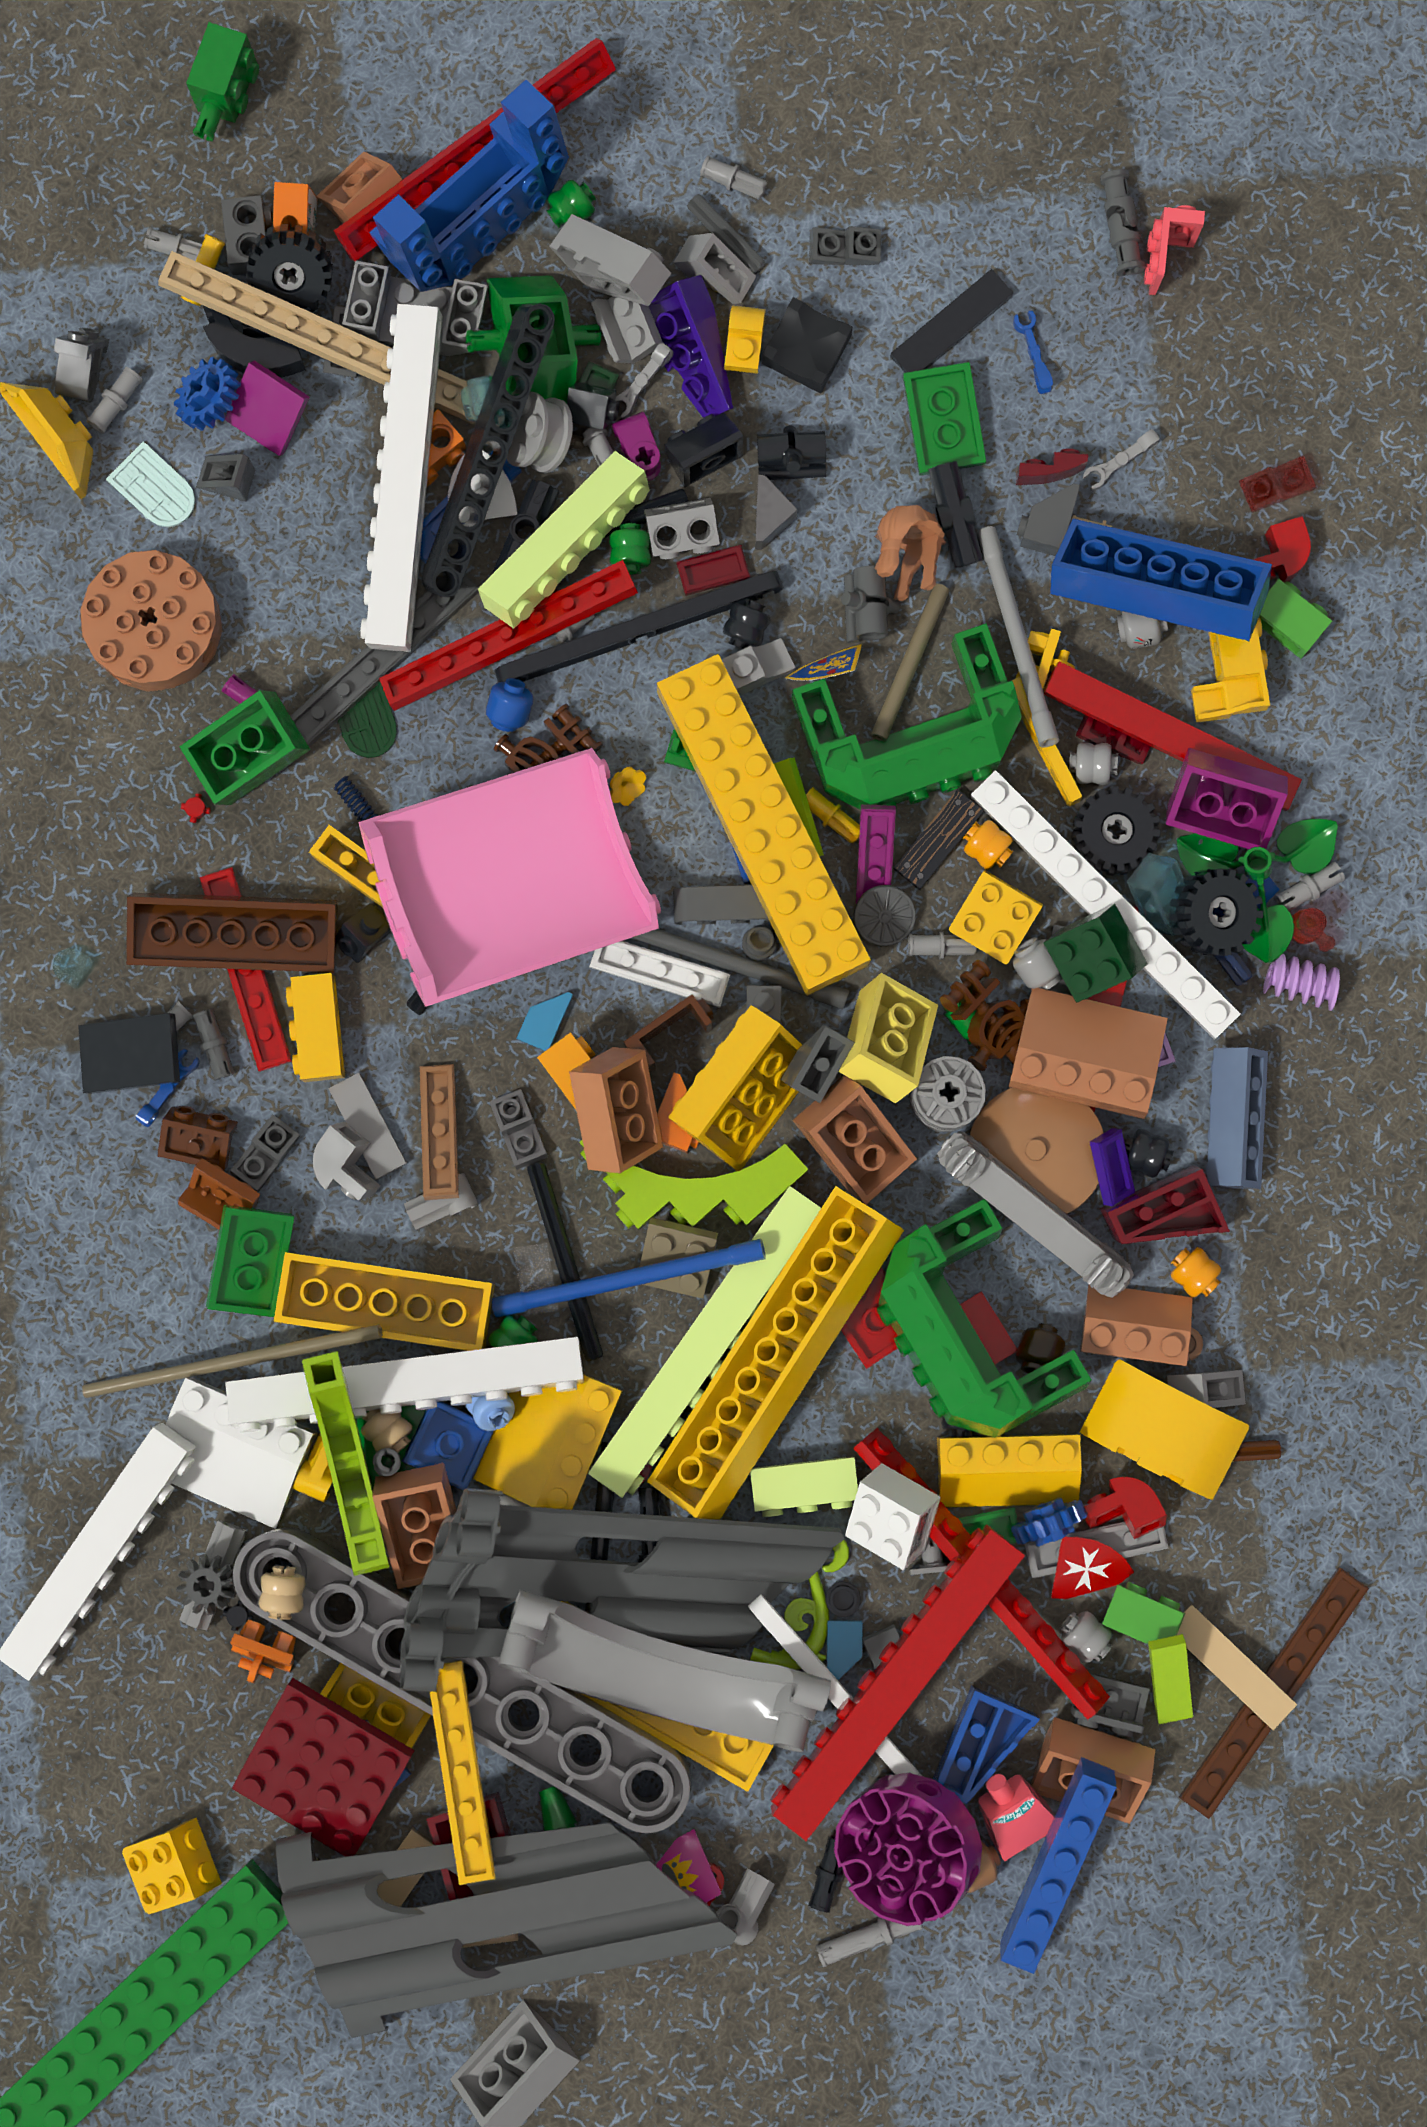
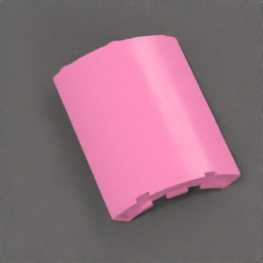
M592 748L358 822L369 864L374 863L379 881L375 885L402 959L408 958L414 971L410 973V977L425 1007L659 929L657 914L661 913L659 901L655 894L651 895L639 875L630 855L632 848L626 832L621 831L607 782V779L610 778L608 764L605 759H600Z

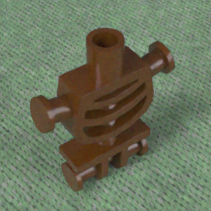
M564 704L552 715L554 720L558 719L564 725L562 729L559 730L549 718L543 721L546 728L557 739L551 746L534 737L524 738L515 746L508 740L509 736L504 734L493 750L496 752L500 750L508 756L505 759V764L512 773L521 771L518 766L524 770L559 759L558 756L564 750H567L570 755L578 753L579 751L576 747L579 744L585 750L592 748L595 753L602 748L603 744L601 742L597 743L592 738V731L589 727L583 731L578 725L582 722V719L579 716L574 717L568 711L569 705ZM573 731L576 736L569 741L565 736ZM535 746L543 749L544 751L541 753V755H537L535 752L527 748ZM522 755L533 761L528 764L526 761L518 758V756Z
M975 960L972 963L973 968L969 972L964 971L960 975L962 983L955 981L950 986V993L948 995L943 994L940 997V1002L948 1011L953 1012L950 1015L953 1020H966L976 1010L967 1033L969 1041L978 1050L974 1056H969L967 1061L977 1070L985 1071L988 1059H1001L1004 1055L1014 1066L1029 999L1024 998L1020 1002V1006L1011 1000H996L986 1003V997L1000 984V981L997 978H987L991 974L989 967L984 962ZM998 1008H1002L1004 1011L998 1014L994 1013Z

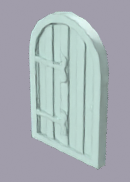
M144 441L106 478L146 519H149L158 526H178L186 521L194 510V492L185 478L180 476Z

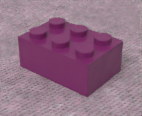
M1188 748L1167 805L1166 825L1247 849L1253 847L1267 849L1288 795V777Z

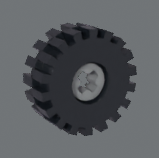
M281 224L280 231L276 232L274 226L268 228L266 236L261 233L256 238V244H252L246 269L247 284H251V286L302 309L306 310L309 307L311 312H314L318 309L319 301L323 304L327 299V292H330L333 273L330 250L325 251L326 243L322 238L318 242L315 241L316 233L312 230H309L307 235L302 233L303 226L295 225L294 231L288 229V224ZM292 267L295 268V278L289 276L286 279L283 276L284 270L282 268L290 270Z
M1114 786L1107 791L1104 789L1097 791L1095 795L1085 800L1074 818L1072 824L1073 831L1071 833L1072 840L1075 842L1074 849L1098 873L1103 871L1106 872V875L1114 876V874L1118 873L1125 875L1132 870L1135 871L1150 858L1158 845L1157 840L1161 834V830H1158L1160 823L1159 815H1154L1155 807L1152 803L1147 804L1144 801L1146 796L1141 793L1138 796L1133 794V789L1126 787L1124 790H1119V786ZM1119 822L1120 829L1125 830V834H1121L1118 839H1113V834L1107 831V827H1112L1114 823Z
M1207 869L1194 872L1195 875L1187 876L1183 879L1186 886H1177L1174 892L1179 895V898L1171 899L1170 906L1176 907V913L1169 914L1170 921H1177L1178 926L1172 928L1174 934L1184 936L1179 941L1183 946H1192L1190 951L1203 953V955L1227 956L1232 955V952L1239 953L1244 950L1242 944H1251L1254 941L1250 934L1251 932L1259 933L1261 925L1255 923L1257 918H1263V911H1257V904L1263 902L1261 896L1253 895L1257 887L1254 883H1246L1248 880L1247 876L1236 874L1237 871L1231 869ZM1220 905V909L1225 910L1223 912L1225 915L1218 918L1216 915H1213V908H1218Z

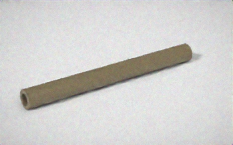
M936 584L929 595L871 732V736L879 741H887L950 590L942 584Z

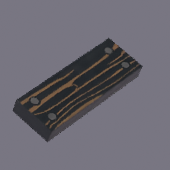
M957 789L893 869L920 890L984 810Z

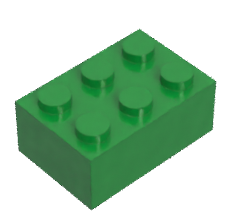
M259 690L179 746L214 805H232L311 750L276 692Z

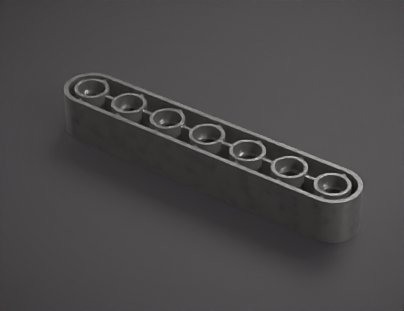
M284 1527L268 1531L253 1538L241 1549L233 1568V1583L238 1597L249 1610L433 1716L430 1692L401 1690V1656L396 1655L389 1646V1636L392 1630L404 1628V1617L412 1593L404 1588L398 1589L397 1584L374 1571L354 1576L350 1557L296 1528ZM276 1557L287 1559L296 1568L295 1574L302 1575L305 1578V1588L302 1593L303 1609L298 1613H291L292 1619L280 1620V1617L278 1619L268 1618L270 1612L263 1611L259 1607V1598L262 1593L261 1577L263 1574L268 1573V1566ZM334 1593L348 1594L354 1600L356 1610L351 1620L342 1622L331 1616L328 1602ZM500 1657L443 1658L444 1663L463 1660V1663L471 1665L478 1674L477 1687L468 1691L475 1741L632 1831L640 1833L659 1832L673 1825L685 1811L690 1795L691 1775L688 1762L679 1751L578 1692L524 1673L500 1667L498 1665ZM519 1699L533 1701L539 1708V1721L529 1727H522L516 1724L510 1714L511 1705ZM583 1734L594 1736L600 1742L601 1755L592 1762L578 1760L571 1749L572 1741L577 1736ZM643 1770H652L659 1774L663 1781L661 1792L649 1798L639 1795L635 1791L632 1782L637 1773Z

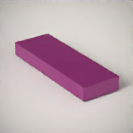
M861 804L856 903L867 890L880 885H891L896 806Z

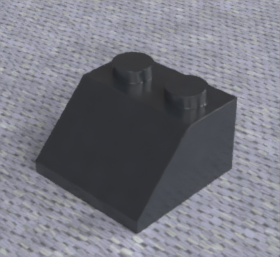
M724 412L716 417L714 414L704 417L697 423V427L688 432L681 430L674 433L668 438V443L664 444L665 455L684 488L743 457V435Z

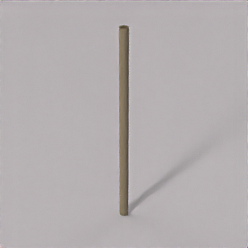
M378 1324L84 1384L82 1392L85 1398L380 1339L383 1335L382 1328Z

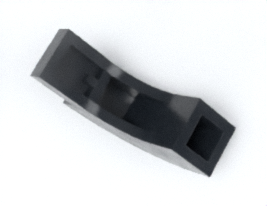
M203 305L210 323L203 326L204 331L217 354L235 370L244 374L248 363L254 360L280 378L306 370L297 346L274 336L266 338L246 336L234 328L229 316Z

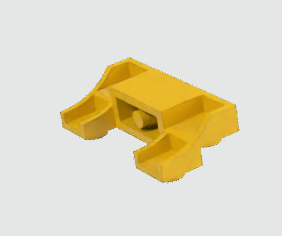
M1258 618L1250 641L1208 632L1217 683L1193 686L1191 689L1196 723L1229 719L1235 714L1266 711L1270 706L1265 676L1268 659L1266 651L1261 650L1259 637L1262 636L1261 619Z

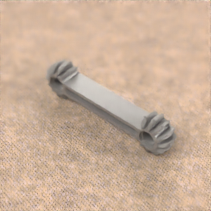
M958 1131L950 1138H947L941 1145L942 1148L937 1154L940 1164L946 1168V1172L950 1173L954 1179L959 1180L964 1186L972 1188L1075 1270L1091 1288L1096 1289L1100 1294L1113 1298L1130 1284L1129 1281L1134 1276L1130 1264L1124 1260L1123 1256L1117 1253L1116 1249H1112L1107 1243L1098 1240L989 1152V1149L984 1147L980 1141L975 1140L972 1135Z

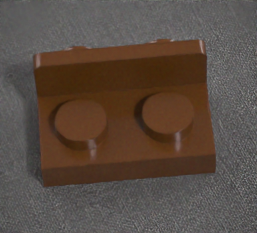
M188 1106L171 1107L162 1119L157 1156L197 1165L201 1158L211 1164L218 1165L225 1171L229 1161L232 1135L237 1129L238 1122L230 1120L226 1115L219 1113L209 1115L198 1113Z

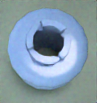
M508 1395L507 1399L486 1401V1396L472 1397V1403L466 1404V1408L472 1414L475 1423L479 1428L486 1431H495L503 1428L513 1418L515 1412L514 1402Z

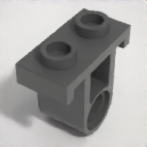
M80 327L79 331H68L67 335L55 339L54 352L59 353L55 378L56 394L90 403L93 401L99 381L103 352L107 353L109 345L108 338L99 337V331Z

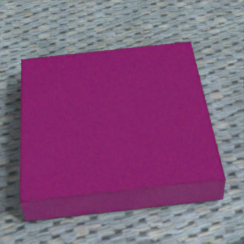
M254 360L248 363L240 382L241 386L236 391L239 398L232 401L231 405L234 409L227 412L225 421L278 456H281L290 443L310 397Z

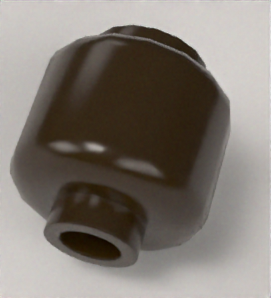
M1040 1323L1037 1327H1031L1023 1331L1016 1352V1360L1021 1365L1023 1372L1029 1374L1064 1354L1065 1341L1057 1334L1058 1330L1055 1327Z

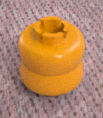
M986 820L982 825H979L976 821L963 837V839L968 841L964 847V852L968 856L977 859L978 863L987 870H990L995 864L1001 868L1014 852L1009 849L1013 842L1012 837L1006 832L1001 831L991 820Z
M1187 1247L1184 1248L1171 1262L1175 1266L1171 1271V1278L1176 1283L1182 1285L1186 1293L1191 1297L1195 1298L1200 1293L1207 1297L1221 1283V1280L1219 1281L1216 1278L1221 1273L1220 1265L1209 1259L1207 1253L1200 1247L1194 1248L1191 1252L1187 1250Z

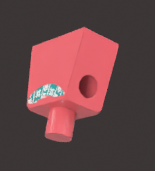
M1001 1774L990 1777L986 1783V1788L989 1792L979 1798L978 1804L988 1834L1005 1862L1047 1836L1055 1815L1044 1798L1021 1775H1014L1008 1780Z

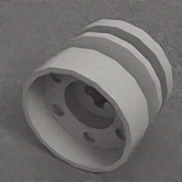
M943 1056L928 1062L923 1067L919 1085L910 1092L909 1102L914 1116L923 1126L936 1132H953L964 1128L980 1113L985 1102V1084L981 1073L970 1062L959 1057ZM945 1085H949L950 1090L957 1091V1095L952 1098V1102H948L945 1096L940 1097L939 1092L943 1091Z

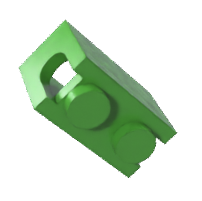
M1280 579L1268 591L1267 598L1259 615L1262 629L1300 659H1302L1332 622L1327 617L1328 613L1323 607L1316 603L1310 604L1301 596L1300 590L1290 582L1284 583Z
M1128 1581L1126 1587L1117 1585L1102 1625L1148 1644V1641L1176 1636L1186 1613L1179 1611L1180 1603L1161 1596L1158 1602L1145 1596L1148 1589Z

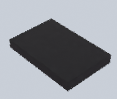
M165 1013L78 1025L83 1093H101L180 1082L175 1014Z

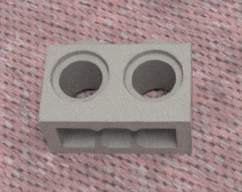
M711 498L644 510L653 557L660 556V559H672L680 556L679 552L693 550V553H705L713 550L714 545H720L714 505ZM695 521H706L708 528L704 533L697 535L690 531L691 525ZM669 526L675 530L674 536L666 541L660 540L657 537V532L660 528Z

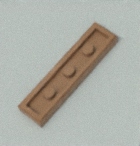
M454 1064L420 1066L424 1200L459 1198Z

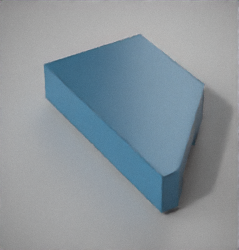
M567 992L530 1007L516 1039L543 1051L549 1049L560 1028L573 994Z
M862 1620L828 1621L827 1668L837 1680L862 1658Z

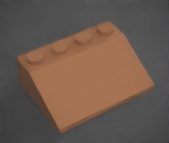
M1032 988L1009 1087L1144 1119L1149 1111L1168 1018L1088 999L1076 1003L1071 995L1041 988Z

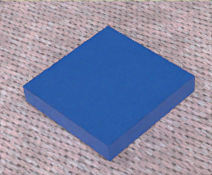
M437 1402V1408L425 1411L402 1462L414 1468L444 1463L450 1485L464 1491L468 1487L494 1431H486L479 1428L472 1416L446 1403Z

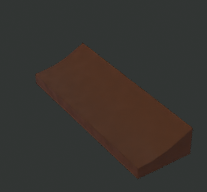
M132 892L127 896L126 965L334 973L338 900Z

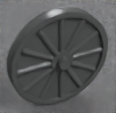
M880 885L867 890L857 901L854 910V921L858 932L866 941L878 946H891L903 941L911 933L916 920V911L911 898L900 888L891 885Z

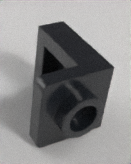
M369 903L342 924L336 936V943L345 955L350 956L356 963H359L364 959L368 950L391 932L388 920L372 903Z

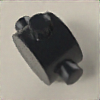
M238 1600L237 1605L229 1610L224 1609L223 1616H226L228 1623L232 1626V1631H238L239 1627L248 1620L253 1621V1615H249L247 1608L244 1607L241 1600Z

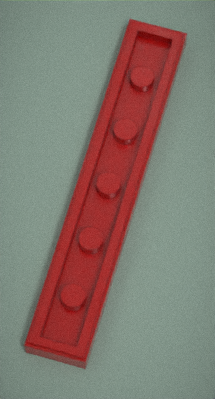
M232 867L199 877L205 895L242 897ZM227 969L258 1071L262 1072L292 1062L265 970Z

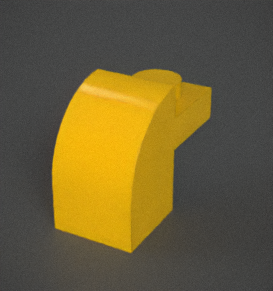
M732 305L724 370L758 374L766 309Z

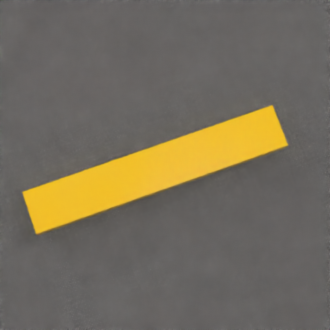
M463 1660L444 1663L443 1669L439 1668L436 1686L438 1692H430L458 1880L459 1885L495 1879L496 1874Z

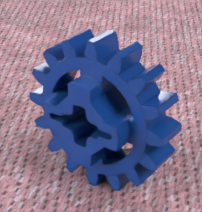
M210 357L208 363L203 359L200 360L199 368L197 369L191 366L189 368L190 375L181 378L183 387L175 391L180 395V398L174 401V405L179 408L176 411V415L194 429L196 427L200 431H203L206 425L211 429L214 428L216 419L223 422L225 420L224 412L226 413L234 409L231 401L239 398V395L234 392L235 389L241 386V383L236 380L239 375L238 372L233 370V367L224 360H217L214 357Z
M1057 1498L1041 1503L1024 1512L1025 1520L1012 1526L1011 1531L1017 1545L1034 1541L1036 1547L1060 1540L1069 1533L1074 1532L1073 1524L1082 1521V1519L1087 1517L1081 1500L1063 1503L1062 1498Z

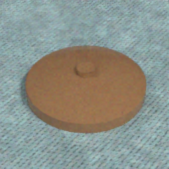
M1010 1088L989 1101L977 1116L970 1135L975 1140L980 1141L984 1147L989 1149V1152L1067 1215L1082 1206L1099 1185L1090 1141L1103 1134V1129L1089 1106Z

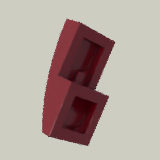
M1084 715L1075 735L1093 745L1108 743L1112 747V753H1118L1119 756L1137 764L1144 763L1150 749L1149 745L1087 715Z

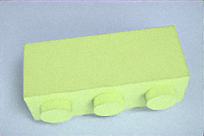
M853 1456L755 1467L750 1472L755 1512L762 1511V1517L783 1515V1508L792 1507L797 1508V1513L818 1511V1504L831 1503L832 1509L853 1507L852 1501L855 1500L858 1491L855 1458Z

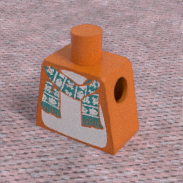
M274 182L273 226L276 232L280 231L281 224H288L289 230L290 226L291 228L295 227V225L303 226L302 233L306 235L309 230L315 232L318 198L308 184Z

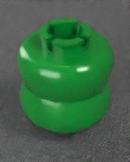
M571 179L566 181L560 190L548 196L547 201L551 208L547 209L546 212L551 216L550 218L555 225L561 228L572 214L584 220L592 217L595 213V208L591 202L595 201L596 198L584 182L579 186L576 181Z
M640 524L619 525L620 530L613 531L609 536L612 549L609 558L610 564L613 565L623 560L630 575L641 574V568L648 567L651 563L649 533L645 530H640Z
M508 1315L502 1320L499 1328L489 1335L488 1342L493 1348L539 1342L538 1338L533 1334L538 1329L522 1315H520L518 1320Z

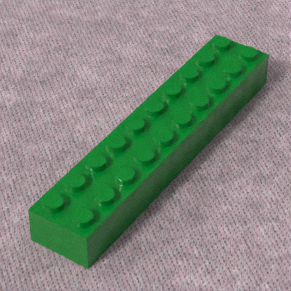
M253 1859L245 1864L0 2097V2127H75L288 1924L282 1907V1891Z

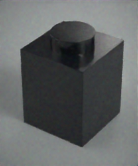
M577 382L569 387L567 405L572 415V422L602 430L612 424V421H616L619 412V401H615L617 390Z

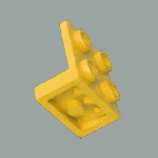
M984 869L950 925L949 931L1003 964H1008L1014 951L1018 948L1043 907V904Z

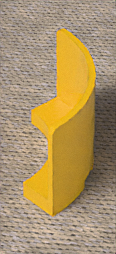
M1117 1360L1080 1433L1109 1450L1123 1454L1136 1461L1137 1465L1159 1476L1164 1475L1178 1483L1181 1487L1213 1500L1249 1430V1425L1173 1388L1125 1361Z

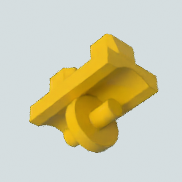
M1052 628L1049 634L1031 631L1028 638L1031 653L1042 656L1040 665H1035L1042 690L1049 670L1053 672L1057 662L1060 661L1076 669L1073 664L1067 662L1070 652L1067 650H1060L1058 659H1053L1061 631Z

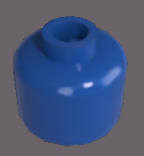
M508 678L505 682H498L493 685L486 706V715L491 720V724L495 728L506 732H513L517 728L525 726L531 713L533 694L525 687L524 682L514 678Z

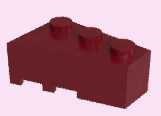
M1194 1165L1135 1191L1134 1194L1114 1206L1105 1205L1100 1208L1112 1238L1121 1244L1163 1240L1180 1236H1198V1234L1230 1232L1203 1169Z

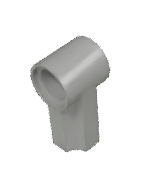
M465 1173L459 1174V1198L424 1200L422 1194L404 1203L406 1212L415 1230L422 1229L449 1215L454 1217L459 1215L460 1211L469 1207L474 1208L478 1205Z
M748 1868L729 1904L723 1905L716 1912L726 1925L737 1932L734 1943L741 1946L748 1945L755 1939L758 1932L757 1918L775 1885Z

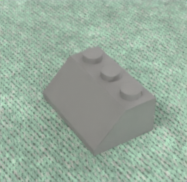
M522 2000L450 2080L481 2127H520L580 2060L566 2040L527 2002Z

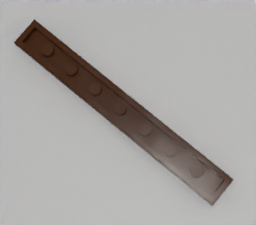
M1338 1567L1264 1674L1293 1699L1369 1588ZM1245 1703L1179 1796L1180 1799L1208 1819H1210L1271 1731V1728Z

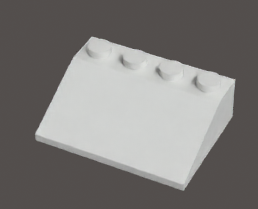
M193 1377L185 1378L170 1411L166 1425L195 1445L196 1448L190 1455L194 1461L183 1476L177 1474L171 1484L276 1529L293 1492L292 1487L304 1461L307 1460L319 1432L296 1423V1426L275 1428V1423L261 1424V1430L241 1433L239 1432V1427L234 1428L229 1425L227 1395L225 1391Z

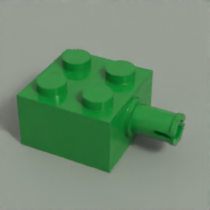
M208 22L186 82L195 106L201 112L193 133L203 140L205 135H207V141L214 140L220 118L235 123L238 114H244L248 105V94H246L250 83L254 84L259 74V64H257L254 50L251 47L247 34Z

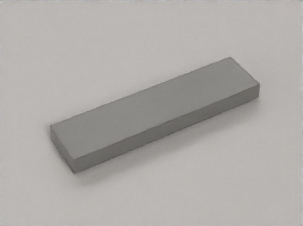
M1125 1521L1066 1535L1097 1540L1112 1547L1124 1558L1169 1548L1164 1526L1134 1539ZM1061 1539L1036 1547L1034 1541L1024 1544L1032 1578L1055 1574Z

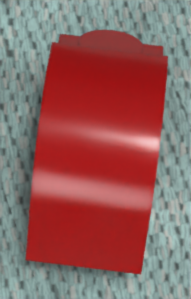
M1303 516L1272 525L1265 533L1271 554L1252 560L1272 564L1270 580L1276 577L1275 573L1278 572L1281 581L1284 583L1289 582L1307 562L1311 550V541Z
M1132 1477L1110 1479L1109 1491L1111 1494L1108 1496L1106 1493L1096 1495L1087 1502L1088 1505L1084 1506L1087 1517L1084 1519L1090 1529L1122 1515L1134 1539L1166 1525L1167 1514L1155 1492L1143 1481Z

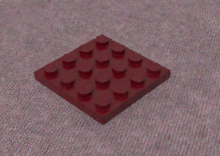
M292 1678L231 1789L305 1833L313 1832L311 1837L345 1857L355 1856L415 1750L295 1678Z

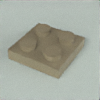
M651 1217L640 1267L714 1251L718 1233ZM710 1270L642 1285L703 1299Z

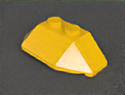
M0 382L1 395L77 496L83 499L87 494L94 451L88 443V440L92 438L91 434L81 421L76 424L73 423L68 416L73 411L61 395L54 398L48 388Z

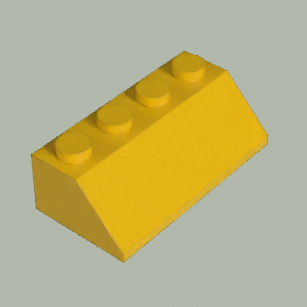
M1079 1434L1004 1435L996 1438L991 1436L937 1437L939 1496L941 1497L940 1501L946 1507L1039 1505L1057 1498H1062L1063 1503L1079 1500L1082 1471Z

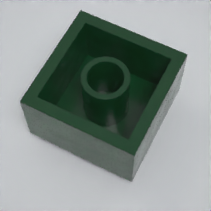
M1116 904L1059 929L1043 942L1076 1003L1133 978L1148 965Z

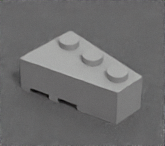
M573 214L549 246L590 290L646 306L650 305L671 275V272L662 263L664 261L663 257L654 249H646Z

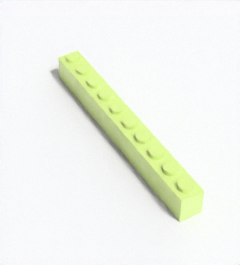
M791 1186L788 1187L752 1239H762L766 1259L732 1267L588 1473L590 1476L621 1498H623L626 1492L631 1495L635 1493L644 1480V1477L639 1475L646 1463L652 1467L665 1450L659 1446L667 1434L673 1438L685 1420L679 1416L687 1405L692 1409L695 1407L704 1393L700 1386L707 1376L713 1379L723 1363L720 1360L721 1356L727 1348L732 1349L742 1333L740 1329L747 1319L750 1320L760 1305V1300L775 1282L821 1207Z

